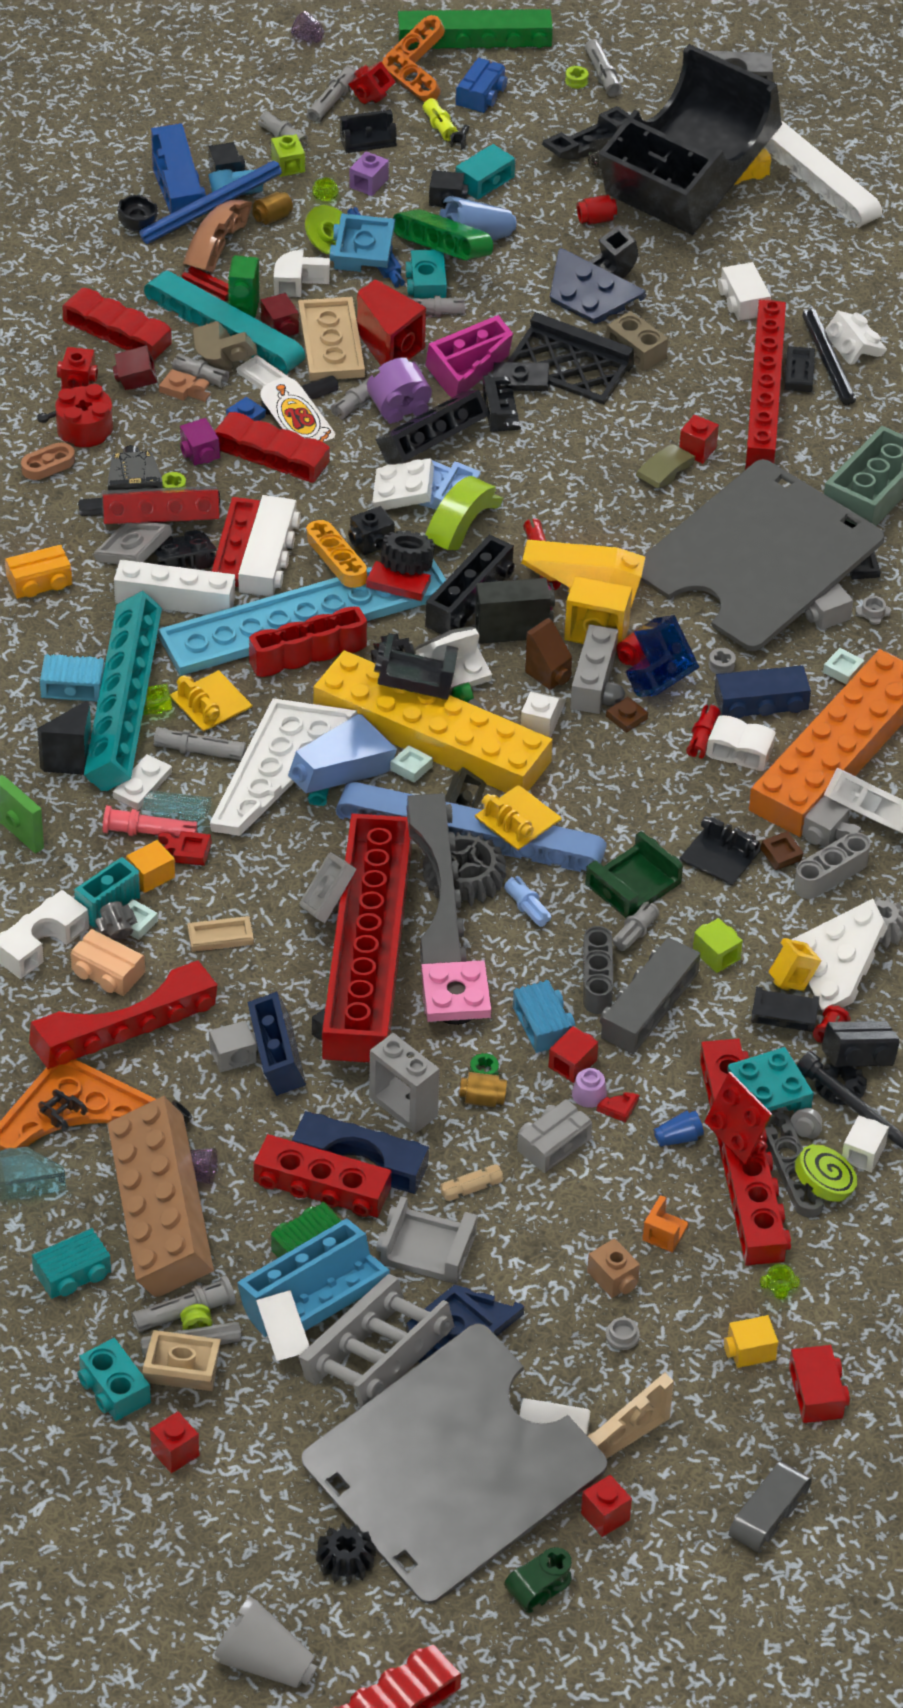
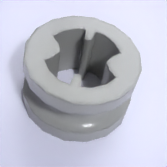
M726 648L714 649L709 655V669L715 674L731 673L735 668V654Z

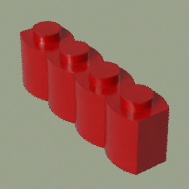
M81 288L62 305L63 321L86 331L104 341H108L126 351L147 346L155 360L172 344L171 328L165 322L148 318L143 312L133 308H126L122 303L114 299L103 298L97 291Z
M229 412L214 431L219 438L220 451L236 457L239 456L242 459L290 474L311 483L317 480L330 462V447L322 441L313 438H303L294 431L279 430L270 423L254 421L250 417L238 412Z
M353 606L339 609L333 614L316 615L305 622L287 623L277 630L266 629L258 631L249 637V663L256 676L266 677L275 675L283 669L303 667L311 661L332 659L344 650L350 653L358 652L367 646V619L360 607Z
M430 1645L424 1649L418 1648L410 1654L406 1664L397 1668L391 1667L380 1676L377 1684L368 1688L362 1687L351 1696L350 1702L339 1708H432L461 1688V1673L435 1645Z

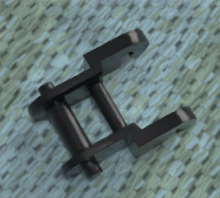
M57 1089L52 1092L53 1098L47 1103L43 1101L38 1103L39 1111L51 1119L53 1126L57 1129L61 1127L64 1132L69 1129V1126L59 1114L66 1108L76 1112L81 1109L80 1113L83 1116L88 1113V1109L82 1101L73 1095L68 1097ZM57 1102L62 1104L57 1110L52 1108Z

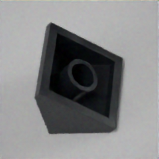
M87 701L37 728L40 769L43 772L84 775L92 734L90 704Z

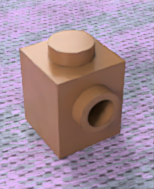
M615 1238L588 1254V1274L611 1298L620 1293L628 1294L637 1286L640 1264Z

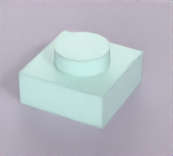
M839 648L824 664L823 673L847 685L864 666L865 660Z
M409 745L390 761L391 771L414 783L433 767L432 757Z
M132 899L128 905L133 910L137 923L131 925L133 932L130 936L139 940L158 922V913Z

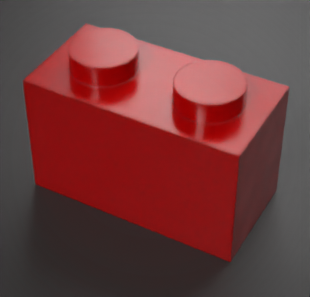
M823 1345L791 1349L789 1371L802 1422L809 1423L843 1419L845 1406L850 1404V1396L847 1385L842 1386L841 1384L842 1364L839 1357H834L832 1346Z

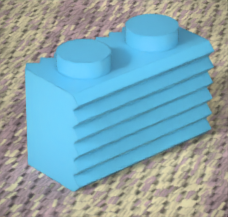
M46 654L40 678L41 698L98 702L104 672V659H97L96 657L79 658L78 656L74 658L73 656L67 657L66 655L54 654L50 656Z

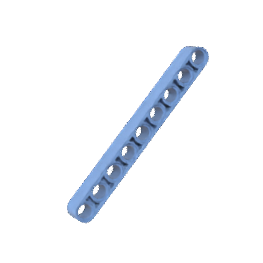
M350 782L344 787L336 807V814L343 820L344 818L351 819V813L407 817V796L413 794ZM446 802V805H452L453 821L448 823L449 833L454 832V835H456L458 831L461 836H467L471 832L473 837H478L482 834L484 841L493 840L495 847H500L502 855L520 859L521 857L530 858L533 862L551 865V863L561 865V868L581 872V870L586 871V866L595 860L601 864L607 848L606 842L600 836L553 825L520 850H516L475 818V815L481 809Z

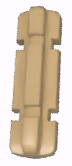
M493 1164L485 1167L484 1172L480 1169L456 1178V1182L452 1179L442 1183L440 1191L446 1201H451L459 1198L458 1194L465 1196L487 1188L486 1184L490 1183L493 1186L503 1181V1173L498 1164Z

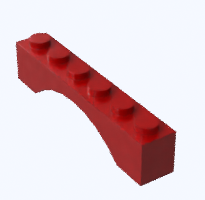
M199 960L171 970L166 980L154 993L128 1008L99 1014H73L59 1011L31 1021L29 1044L47 1069L64 1065L74 1059L94 1054L106 1047L123 1043L130 1038L150 1033L162 1026L179 1022L198 1012L209 1010L215 1005L218 985Z

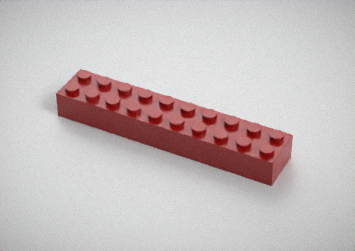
M351 813L345 861L357 870L341 895L322 1031V1060L370 1063V1050L391 1033L412 852V839L409 837L407 817Z

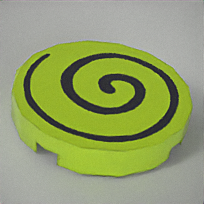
M812 1144L804 1147L795 1160V1171L802 1184L806 1185L808 1183L814 1188L811 1192L817 1197L827 1201L841 1202L850 1196L857 1186V1175L852 1165L845 1157L831 1148Z

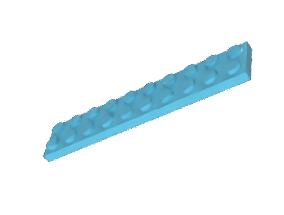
M433 559L432 568L428 572H423L431 575V583L422 601L366 588V584L356 588L346 587L336 577L159 628L158 637L177 672L182 676L249 656V637L261 630H277L284 624L305 622L313 616L333 614L345 607H360L367 621L425 605L426 601L446 581V578ZM372 567L367 568V576L369 575Z

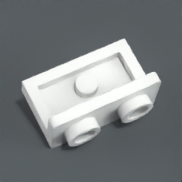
M837 311L825 331L831 343L848 364H855L861 354L875 357L884 355L887 349L880 341L881 337L871 330L864 316L859 313L850 314Z

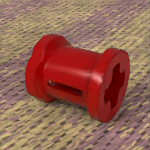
M827 1006L823 1012L824 1019L821 1024L815 1027L813 1037L817 1042L822 1043L826 1024L828 1022H850L849 1013L840 1006Z

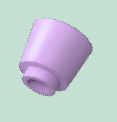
M587 1068L578 1073L572 1089L574 1101L583 1107L593 1108L597 1107L598 1103L607 1097L605 1077L599 1070Z

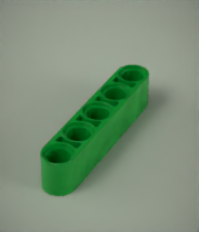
M421 209L396 213L392 218L395 219L394 232L398 237L462 260L486 257L491 255L493 251V241L487 232Z

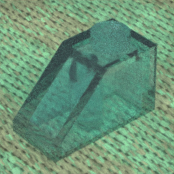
M28 1147L7 1148L0 1151L1 1201L66 1191L65 1170L63 1166Z

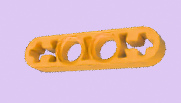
M324 520L309 523L306 527L308 543L341 583L350 588L365 585L368 577L365 563L333 525Z

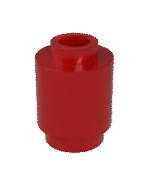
M608 194L585 198L582 202L576 204L580 224L587 223L592 225L613 221L614 215H617L616 201L611 199Z
M649 627L637 628L618 643L616 650L619 660L625 665L637 667L656 651L659 638L655 631Z

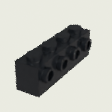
M489 534L426 601L425 627L439 634L463 628L467 619L475 612L476 583L503 581L512 575L515 568V563H513L514 545Z

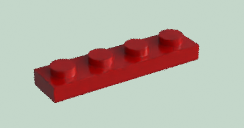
M232 497L212 572L235 574V587H239L238 573L258 512L260 500Z

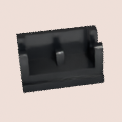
M391 109L340 116V139L345 152L353 153L397 146L396 123H393Z
M483 376L482 395L490 413L487 417L490 432L521 430L513 389L498 388L502 384H511V379L505 376Z
M756 987L751 1022L813 1032L816 1025L820 996L813 995V998L765 991L763 987Z

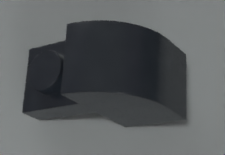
M619 224L598 239L601 253L589 262L620 278H624L629 274L637 261L638 248L636 240Z

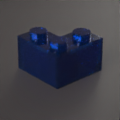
M675 615L654 618L634 631L646 658L626 670L625 673L637 696L658 695L700 668Z

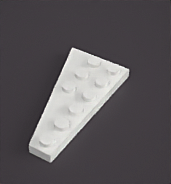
M273 698L210 821L211 831L240 836L294 783L288 774L295 752L357 715V710Z

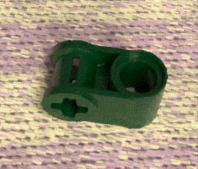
M559 1547L549 1548L527 1564L512 1571L505 1580L504 1586L527 1613H532L533 1607L538 1604L543 1606L549 1599L570 1585L572 1581L570 1572L572 1566L571 1556L565 1549Z

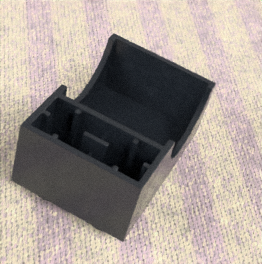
M688 44L683 50V64L679 80L665 106L654 117L643 120L639 111L634 110L598 153L605 193L688 234L694 235L782 126L777 84Z

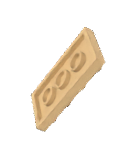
M353 297L298 300V311L310 381H316L328 376H334L336 379L364 378L365 366Z

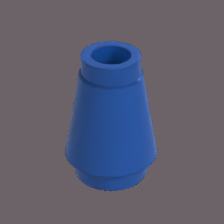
M686 1110L653 1129L660 1147L698 1141V1137L704 1135L703 1126L696 1111L688 1112Z

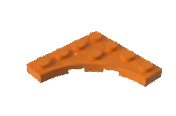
M76 1059L50 1069L46 1067L0 1121V1153L14 1160L26 1147L36 1140L61 1129V1127L57 1129L53 1126L51 1119L42 1114L38 1107L39 1102L47 1103L53 1098L52 1092L55 1089L62 1091L68 1097L75 1096L88 1109V1113L84 1116L80 1113L81 1109L76 1112L66 1108L61 1112L59 1116L67 1122L69 1127L90 1123H108L156 1099ZM57 1102L52 1108L57 1110L62 1104Z

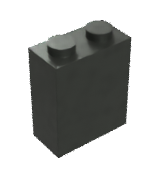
M547 578L476 583L475 627L479 633L478 643L527 640V632L545 619L549 618L554 623L553 611L550 610V607H555V594L553 589L549 590Z

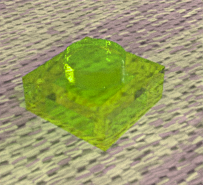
M167 683L147 688L143 715L160 714L164 711L173 710Z

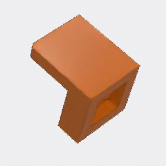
M660 1195L644 1222L643 1241L673 1253L688 1227V1222L665 1213L667 1198Z

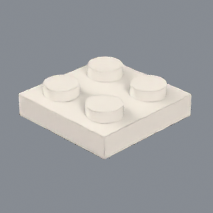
M431 458L417 459L408 463L386 465L377 468L372 502L374 508L381 506L384 510L430 502L434 465Z

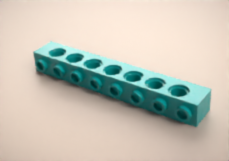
M144 591L116 604L84 770V776L101 791H108L130 780L132 776L162 608Z

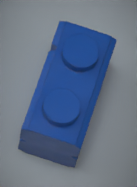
M482 58L476 59L456 87V105L482 113L489 106H494L498 92L505 90L508 78L505 76L504 65L496 62L490 63L489 60Z

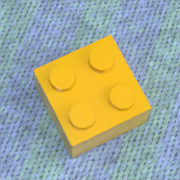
M575 576L566 602L564 640L584 644L589 624L618 629V645V643L626 638L629 629L632 587Z

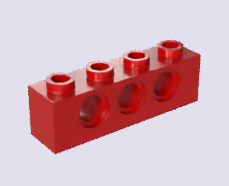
M267 1134L253 1163L254 1182L259 1183L262 1187L266 1189H281L290 1192L296 1198L308 1197L321 1201V1203L325 1202L331 1208L338 1206L352 1210L354 1214L361 1217L369 1215L378 1218L391 1190L390 1169Z

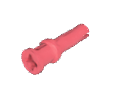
M106 805L103 818V833H108L110 830L125 832L133 837L134 835L137 836V833L158 835V833L166 832L174 838H179L181 831L197 833L198 822L141 815L137 809H132L130 812L115 810L111 806Z

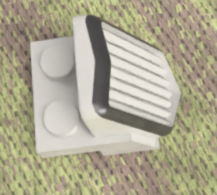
M474 627L449 630L415 648V655L441 661L444 660L447 645L458 648L449 694H451L455 686L469 682L470 686L473 687L491 681L492 673L477 647L479 633Z

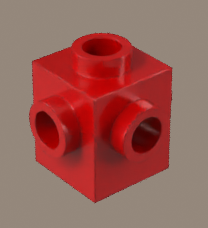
M380 61L369 68L366 64L354 72L356 77L348 85L360 102L366 104L372 100L374 103L382 100L387 95L386 91L396 82Z
M67 347L63 361H59L57 365V378H61L62 389L88 386L92 382L97 381L98 365H95L94 350Z

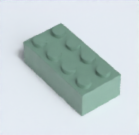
M881 426L825 483L824 495L877 526L903 499V435ZM846 519V521H848V522H850V523H852V524H855L854 522L850 521L849 519Z

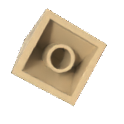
M153 1330L143 1365V1376L151 1384L213 1391L221 1339Z

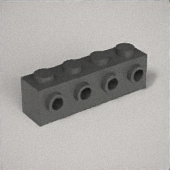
M669 937L666 938L660 947L656 946L652 950L649 961L645 966L638 967L628 987L623 986L615 1003L611 1007L607 1006L600 1017V1024H602L601 1038L635 1054L699 973L700 952Z

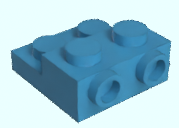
M341 213L340 224H335L333 240H336V245H331L329 258L330 261H334V269L361 272L362 265L388 268L395 219Z

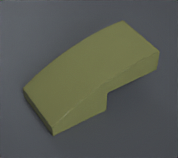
M671 444L645 462L637 471L636 476L656 488H661L674 481L677 472L692 466L695 456L675 444Z

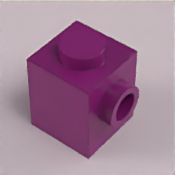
M206 417L180 426V449L184 458L189 457L194 466L210 463L220 458L219 438Z

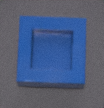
M244 397L226 409V416L229 412H238L250 417L254 421H259L266 416V409L248 397Z

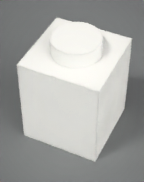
M858 1115L844 1142L842 1156L851 1165L872 1173L886 1146L889 1126Z

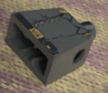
M129 445L123 449V453L112 455L108 476V490L163 488L162 477L152 452H140L137 446Z

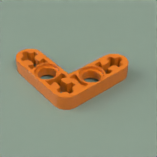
M435 15L422 19L385 55L382 61L396 81L424 102L428 99H437L441 92L436 80L415 64L444 35L445 28L441 20ZM414 42L420 43L415 50H408L410 44ZM393 63H400L402 67L401 70H399V68L395 66ZM410 73H417L414 80H405ZM424 84V86H425L426 88L431 89V90H429V91L424 90V91H423L421 85Z

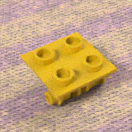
M219 670L196 682L190 676L186 677L183 675L177 680L178 691L170 694V698L202 732L253 707Z
M517 785L500 798L497 795H485L482 799L484 809L475 815L476 819L516 850H520L562 820V817L520 785Z

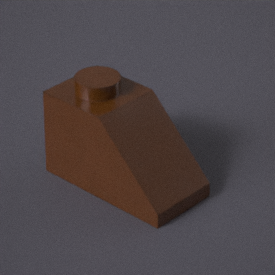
M547 618L527 632L525 672L549 690H552L559 684H566L572 675V656L553 621Z

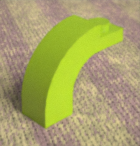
M474 476L465 477L456 483L443 498L430 521L425 535L428 536V539H432L433 543L446 550H458L474 518L486 508L498 509L504 498L495 494V486Z

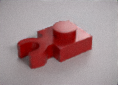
M181 831L179 838H174L166 832L158 833L159 842L166 844L163 847L174 856L175 863L205 866L212 844L210 834Z

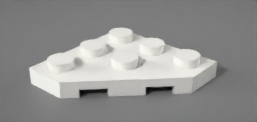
M873 899L791 939L807 943L822 960L809 982L814 995L820 996L819 1006L822 1012L829 1005L843 1008L855 1001L859 992L857 990L859 982L863 975L866 976L875 957L874 949L879 938H883L887 926Z

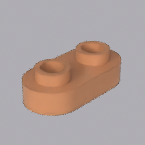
M60 442L25 455L21 460L23 476L30 480H40L72 467L75 462L74 448L67 443Z

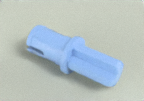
M519 876L511 877L505 883L504 889L516 901L519 911H525L540 927L545 926L551 920V914L539 901L538 893L531 891Z

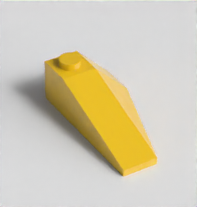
M527 540L521 564L547 578L549 581L557 580L569 587L567 592H570L575 576L632 587V607L641 580L645 556L616 547Z

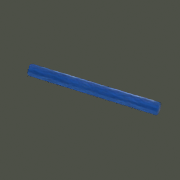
M271 161L141 229L139 234L142 241L149 244L212 211L218 205L233 200L281 175L280 165L276 161Z

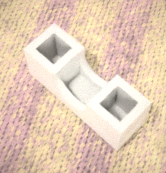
M63 890L53 897L47 898L42 905L30 914L24 915L19 922L7 931L0 933V964L19 979H22L44 962L42 943L38 940L44 937H55L66 945L89 929L88 909Z

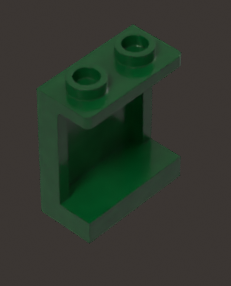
M640 831L636 834L635 845L605 866H602L596 860L587 865L585 885L627 919L628 916H633L644 902H649L650 905L682 883L683 865L676 856L663 849L655 839L648 837L644 832Z

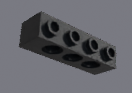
M480 390L462 392L378 437L376 442L387 464L403 463L488 417L490 413Z

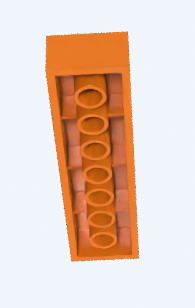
M879 649L751 787L749 811L801 837L804 817L824 796L836 769H842L856 776L903 724V660Z

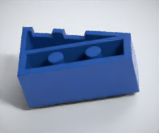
M182 123L151 128L152 168L169 213L172 214L206 196L204 187H200L199 175L194 167Z

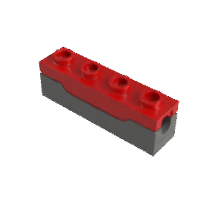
M216 486L101 491L102 519L104 524L219 519V495Z

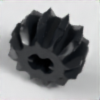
M342 1523L338 1531L329 1527L326 1536H320L318 1551H316V1561L321 1565L323 1576L332 1574L334 1583L343 1576L348 1585H350L353 1575L363 1581L366 1571H372L374 1556H376V1546L371 1542L369 1532L360 1533L358 1524L352 1529H347L345 1524Z

